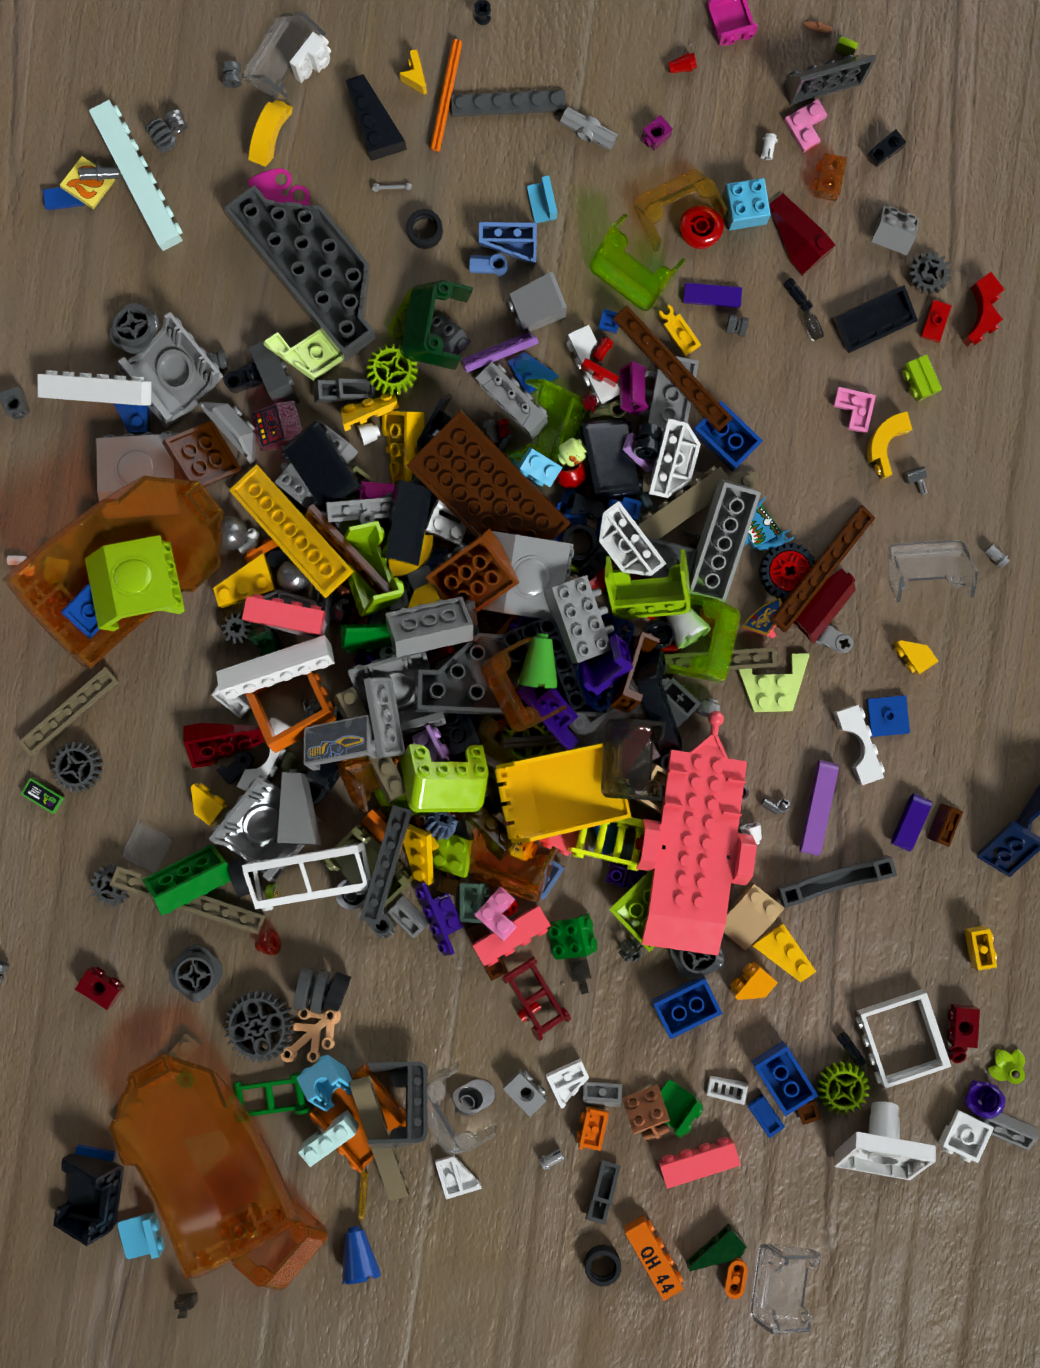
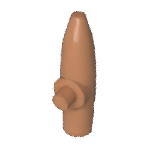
M803 22V25L809 29L831 33L832 26L825 25L822 22Z

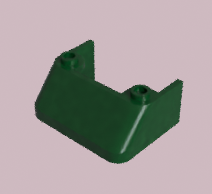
M445 280L416 285L411 291L402 338L401 354L403 357L413 361L456 370L461 356L442 352V339L437 335L430 334L435 300H447L450 298L468 302L473 287Z

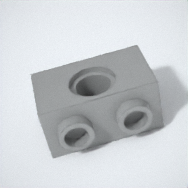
M519 1068L503 1084V1090L531 1117L547 1101L545 1095L547 1092L541 1085L538 1084L536 1086L533 1083L532 1076L526 1070L523 1072ZM527 1087L531 1089V1093L524 1095L521 1093V1090Z

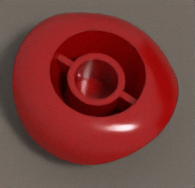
M698 205L691 207L681 217L680 231L682 237L693 248H709L719 240L723 233L724 222L721 215L709 206Z

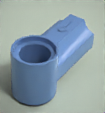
M495 254L493 256L470 255V273L503 276L508 270L507 260L502 254ZM497 262L504 263L501 268H495L494 265Z

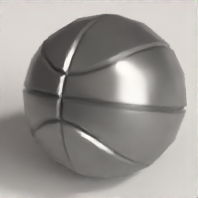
M227 516L216 523L213 534L215 541L220 547L226 550H235L245 544L248 531L241 519Z
M291 560L284 562L278 570V584L289 593L302 592L310 583L307 577Z

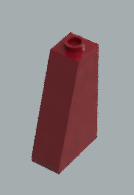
M842 568L826 580L794 621L796 627L812 644L816 642L856 591L855 578L851 573H846Z

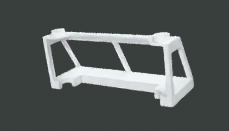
M363 842L273 859H260L242 865L243 874L255 909L262 908V911L274 909L273 906L352 892H356V895L366 894L371 881L366 847ZM361 851H362V856H363L364 868H363L362 861H361L360 854H359V852H361ZM355 854L363 883L312 891L304 862ZM299 864L308 892L263 900L258 870ZM249 872L254 874L258 900L248 874Z

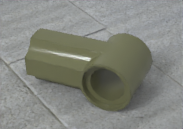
M620 400L595 406V412L593 413L591 409L588 410L590 421L621 419L625 417L626 411L623 410L620 415L613 413L614 407H620Z

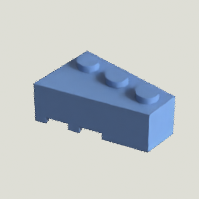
M479 222V245L536 266L537 223Z

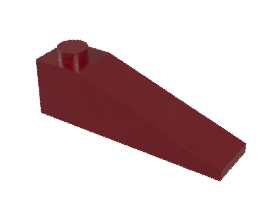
M784 193L769 204L771 216L781 235V241L788 253V259L800 275L803 276L833 250L835 243L821 227Z
M197 723L183 726V743L192 769L213 765L220 758L225 756L229 758L233 756L234 752L239 750L245 751L265 742L260 727L254 725Z

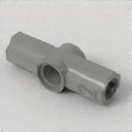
M569 107L564 111L560 120V124L576 132L582 140L589 143L594 142L609 151L613 148L618 134L603 127L596 118L589 115L585 117Z

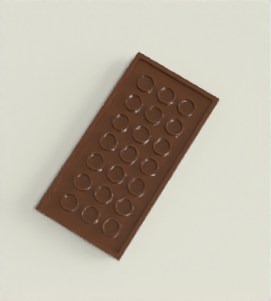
M462 410L406 465L476 537L490 528L491 531L553 541L571 524Z

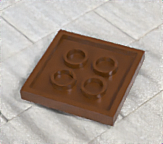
M212 420L164 439L162 442L192 493L242 470Z

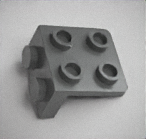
M438 313L433 317L430 334L437 335L442 339V352L459 355L469 345L470 339L462 328L443 314Z

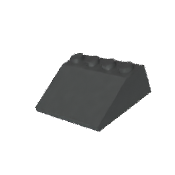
M865 54L848 55L839 61L831 60L822 66L813 65L805 71L799 72L797 70L789 73L784 86L790 105L862 85L876 61V56Z

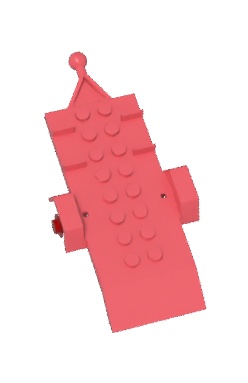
M713 711L708 716L711 730L710 735L690 752L670 750L660 821L643 819L644 837L641 834L640 838H636L635 849L638 850L639 854L641 853L636 869L653 872L642 945L718 955L726 925L731 883L747 885L753 877L757 844L753 835L738 833L739 819L742 816L740 811L744 784H746L747 761L728 759L718 737L719 726L723 723L724 716L719 711Z

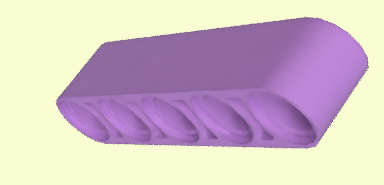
M822 760L817 762L799 845V851L802 853L816 856L821 854L839 765L836 763Z

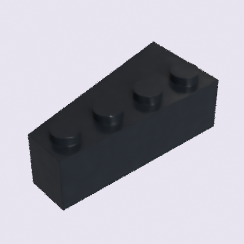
M364 74L345 80L370 160L373 161L407 150L403 136Z
M351 759L320 764V770L313 771L310 769L305 776L309 783L330 794Z

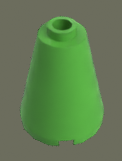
M537 633L536 637H532L518 677L520 685L557 688L552 638H548L549 634Z

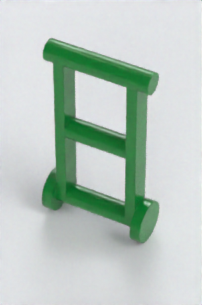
M302 1072L292 1073L289 1075L290 1078L242 1085L241 1081L234 1082L239 1122L245 1121L246 1117L295 1110V1114L299 1115L310 1112V1106H306L304 1093L297 1080V1077ZM294 1083L297 1104L275 1107L272 1086ZM264 1087L267 1108L245 1111L242 1090Z

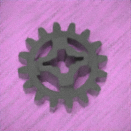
M929 251L926 257L922 253L919 255V259L915 258L913 260V264L909 267L912 272L908 274V277H913L910 284H916L915 290L921 288V294H924L927 290L928 294L931 295L934 291L939 293L941 288L944 289L947 286L946 282L951 279L948 274L952 270L947 269V266L950 264L949 262H943L945 256L938 258V252L932 256L931 251ZM919 266H921V267H920V270H921L920 274H918V268H919Z
M112 864L107 865V869L104 866L100 867L101 872H94L96 878L90 880L94 883L90 889H95L92 896L99 897L97 899L98 903L103 900L104 906H107L109 903H111V906H115L117 902L122 904L124 902L123 898L128 899L130 897L127 891H122L115 887L106 889L113 878L112 873H115L117 866L120 867L118 864L114 868Z

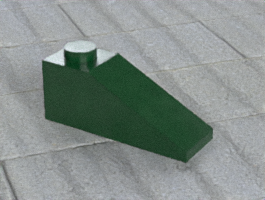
M728 1223L686 1261L687 1268L691 1272L732 1261L736 1257L742 1256L747 1246L740 1235Z

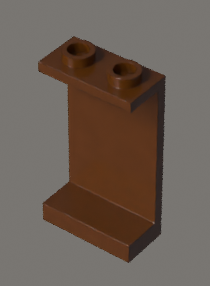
M641 632L629 645L633 669L618 679L610 707L628 714L642 701L643 694L630 690L629 686L639 653L646 656L660 641L653 634Z

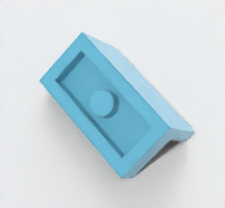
M549 175L544 176L541 183L527 186L535 223L557 219L558 212Z

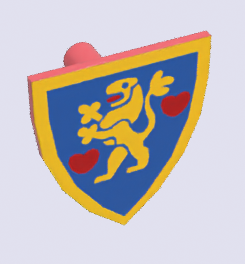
M778 598L761 606L745 621L742 628L774 638L776 636L774 631L776 625L770 618L781 606L782 599Z

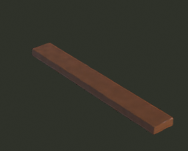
M628 305L613 317V321L717 432L733 419Z
M860 505L770 618L782 632H787L875 519L863 505Z

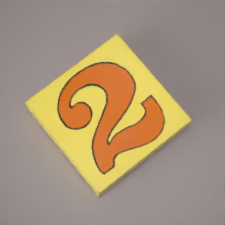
M81 156L61 182L60 188L94 210L115 182V179H102L100 182L98 180L80 181L78 168H96L95 164Z

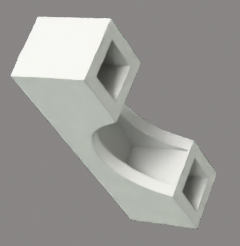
M589 325L568 334L566 344L569 351L574 352L576 356L574 361L578 369H581L585 358L590 360V354L597 345V340ZM582 370L584 376H582L587 387H591L592 395H596L599 406L620 398L618 384L613 387L604 381L598 382L591 377L590 373Z
M852 705L833 712L838 729L852 733L860 743L861 752L859 759L852 766L858 785H865L884 778L883 773L885 770L882 763L878 762L876 756L878 750L876 745L871 742L870 737L872 733L869 726L865 725L863 708H859V705Z
M271 717L269 721L275 735L292 727L275 717ZM270 749L269 757L261 767L245 769L237 787L247 791L250 783L260 775L269 780L270 776L274 777L278 769L276 764L279 759H283L287 750L282 749L274 753Z

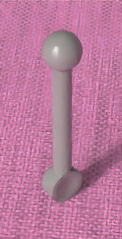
M374 183L372 185V190L378 192L380 189L411 190L412 188L410 183L405 185H379Z

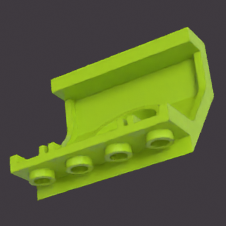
M160 535L104 545L85 558L98 629L115 631L119 628L118 621L120 619L155 611L181 614L185 611L171 543L161 540Z

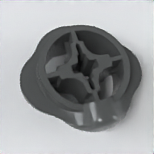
M128 304L115 316L109 332L110 339L116 347L130 354H139L148 348L159 329V318L154 311L140 304Z
M199 944L187 947L178 959L174 961L169 971V979L172 986L187 999L196 1003L204 1000L211 994L212 990L221 981L223 975V967L219 959ZM191 960L190 968L181 971L182 965ZM200 961L203 962V963H205V964L207 965V967H206V966H202V965L200 964ZM211 975V980L201 986L202 978Z
M721 947L718 955L702 953L703 955H694L690 951H684L689 956L688 966L683 960V950L669 949L677 970L689 979H700L717 971L724 964V955ZM701 960H707L703 965L695 967L698 966Z

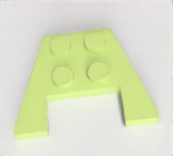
M319 329L292 348L288 346L278 332L263 343L265 347L313 381L343 361V358Z
M809 653L791 654V674L753 675L752 669L739 670L753 712L793 711L809 659Z

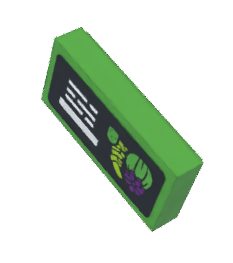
M34 778L29 779L21 793L22 796L52 814L57 812L65 798Z

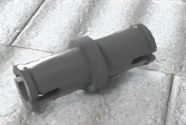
M97 165L96 168H78L80 181L98 180L100 182L102 179H120L118 166L100 167V165Z

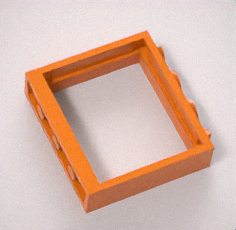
M311 671L306 675L322 710L277 735L273 731L257 694L268 687L257 689L252 693H245L267 746L274 753L304 738L305 727L337 720L333 713L335 707L331 701L328 702L327 697L329 694L324 686L321 687L320 682H322V679L317 671Z

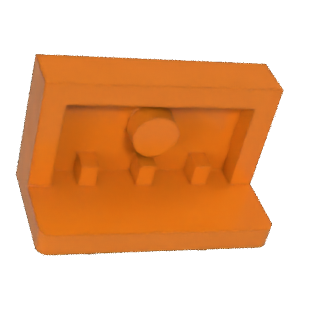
M373 808L361 822L382 843L388 823L385 819L387 816L380 809Z
M586 1106L585 1112H581L579 1123L582 1124L581 1131H577L575 1139L580 1150H583L584 1147L601 1151L609 1111Z

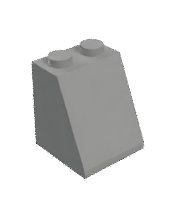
M553 271L509 294L508 306L511 312H515L517 317L514 319L518 330L522 329L523 334L566 318L567 306Z

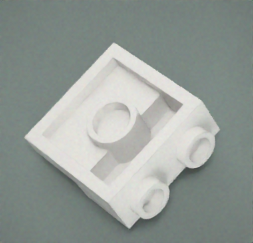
M312 32L290 61L295 79L300 83L310 77L312 69L319 73L330 62L329 54L331 49L327 46L329 41L320 34L318 36Z
M956 1109L950 1125L945 1126L939 1143L943 1146L942 1149L950 1154L956 1152L960 1154L959 1157L969 1163L971 1160L978 1163L994 1127Z

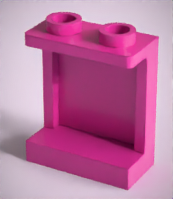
M706 0L719 46L724 44L728 46L741 39L749 40L756 34L758 26L757 23L754 24L747 0Z

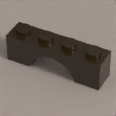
M482 806L477 812H451L459 821H468L479 830L485 840L486 848L499 861L514 849L516 843H511V839H508L506 827L486 807Z

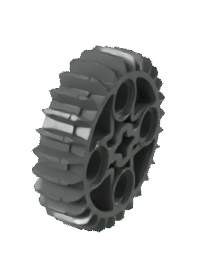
M260 990L255 992L249 991L247 994L241 995V999H235V1004L229 1006L231 1010L226 1012L230 1018L224 1020V1022L229 1023L228 1026L223 1028L224 1030H229L225 1037L231 1038L228 1045L234 1044L232 1051L239 1050L237 1056L245 1054L244 1060L249 1059L251 1056V1062H255L257 1059L259 1063H262L264 1059L268 1062L272 1058H277L278 1054L284 1053V1049L290 1046L287 1042L293 1039L289 1034L295 1032V1030L290 1029L291 1026L295 1025V1022H290L294 1015H288L291 1007H284L287 1001L279 1002L281 996L274 998L275 992L268 995V990H264L262 994ZM252 1003L256 1004L257 1012L252 1010ZM265 1003L271 1005L276 1012L268 1014ZM243 1009L246 1020L238 1023L239 1013ZM275 1016L280 1019V1025L275 1023ZM257 1024H258V1025L261 1024V1025H263V1027H262V1028H261V1027L258 1028V1027H256V1025H257ZM239 1027L244 1029V1036L239 1033ZM282 1029L281 1037L276 1043L273 1032ZM251 1039L253 1049L247 1046L243 1041ZM262 1041L267 1043V1049L263 1048Z

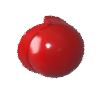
M583 461L573 467L567 464L563 465L561 462L558 463L563 468L555 480L561 486L573 489L584 483L587 477V470Z

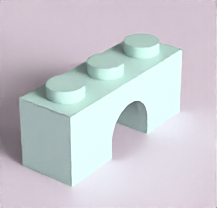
M346 1110L332 1120V1123L324 1132L319 1134L317 1131L303 1141L298 1153L311 1167L356 1135L359 1123Z

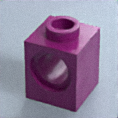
M659 115L643 129L642 141L654 151L671 137L673 128L662 115ZM656 131L660 136L655 137L651 133Z

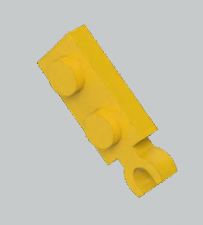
M668 305L667 310L669 314L665 315L660 310L658 313L659 317L667 321L663 327L684 357L701 347V343L680 314L674 316L673 307Z

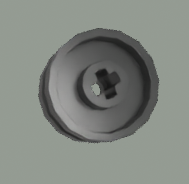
M302 968L295 990V1010L304 1011L310 1001L311 1013L322 1014L330 982L329 971L320 970L314 981L315 973L313 968Z

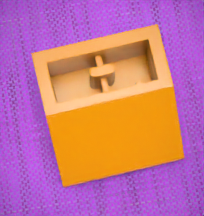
M753 961L744 967L740 978H735L732 981L729 991L737 1000L765 998L778 982Z

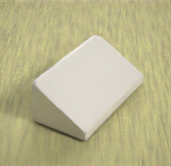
M218 685L212 693L216 700L240 719L251 708L245 694L239 695L234 699H226L219 692Z

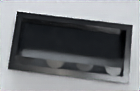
M905 285L896 287L831 318L836 332L848 353L918 321Z
M403 480L395 481L381 558L419 566L432 492L428 488Z

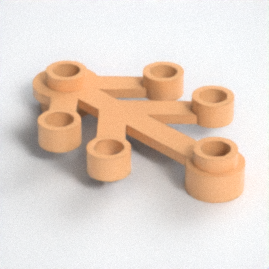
M306 1008V1017H303V1011L299 1010L298 1016L301 1019L312 1017L321 1020L316 1024L295 1022L292 1029L295 1031H305L306 1033L292 1046L284 1049V1053L280 1054L281 1059L284 1062H293L297 1058V1051L312 1039L311 1051L307 1054V1059L311 1063L317 1062L320 1058V1034L325 1026L326 1038L322 1040V1047L329 1050L335 1045L333 1040L334 1025L341 1019L340 1010L336 1012L325 1008L322 1014L311 1013L310 1009ZM330 1012L333 1013L332 1019L328 1018V1014ZM327 1040L331 1042L330 1047L325 1045ZM286 1051L290 1052L289 1058L285 1056ZM312 1053L316 1054L315 1060L311 1059Z

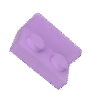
M428 724L425 726L426 729L412 736L415 744L424 745L429 750L431 762L450 761L448 757L450 752L447 746L441 743L439 739L441 734L437 727Z

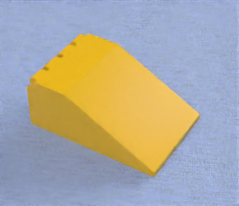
M616 741L496 765V769H494L497 783L503 782V786L498 787L501 802H507V805L502 806L505 822L511 821V825L506 826L508 839H511V843L532 842L631 818Z

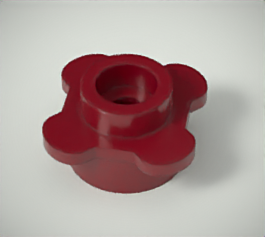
M588 390V394L582 397L583 404L586 410L591 409L593 413L598 402L596 395H592L591 390Z
M951 1046L949 1054H947L949 1061L952 1060L957 1064L963 1062L967 1057L965 1053L967 1047Z

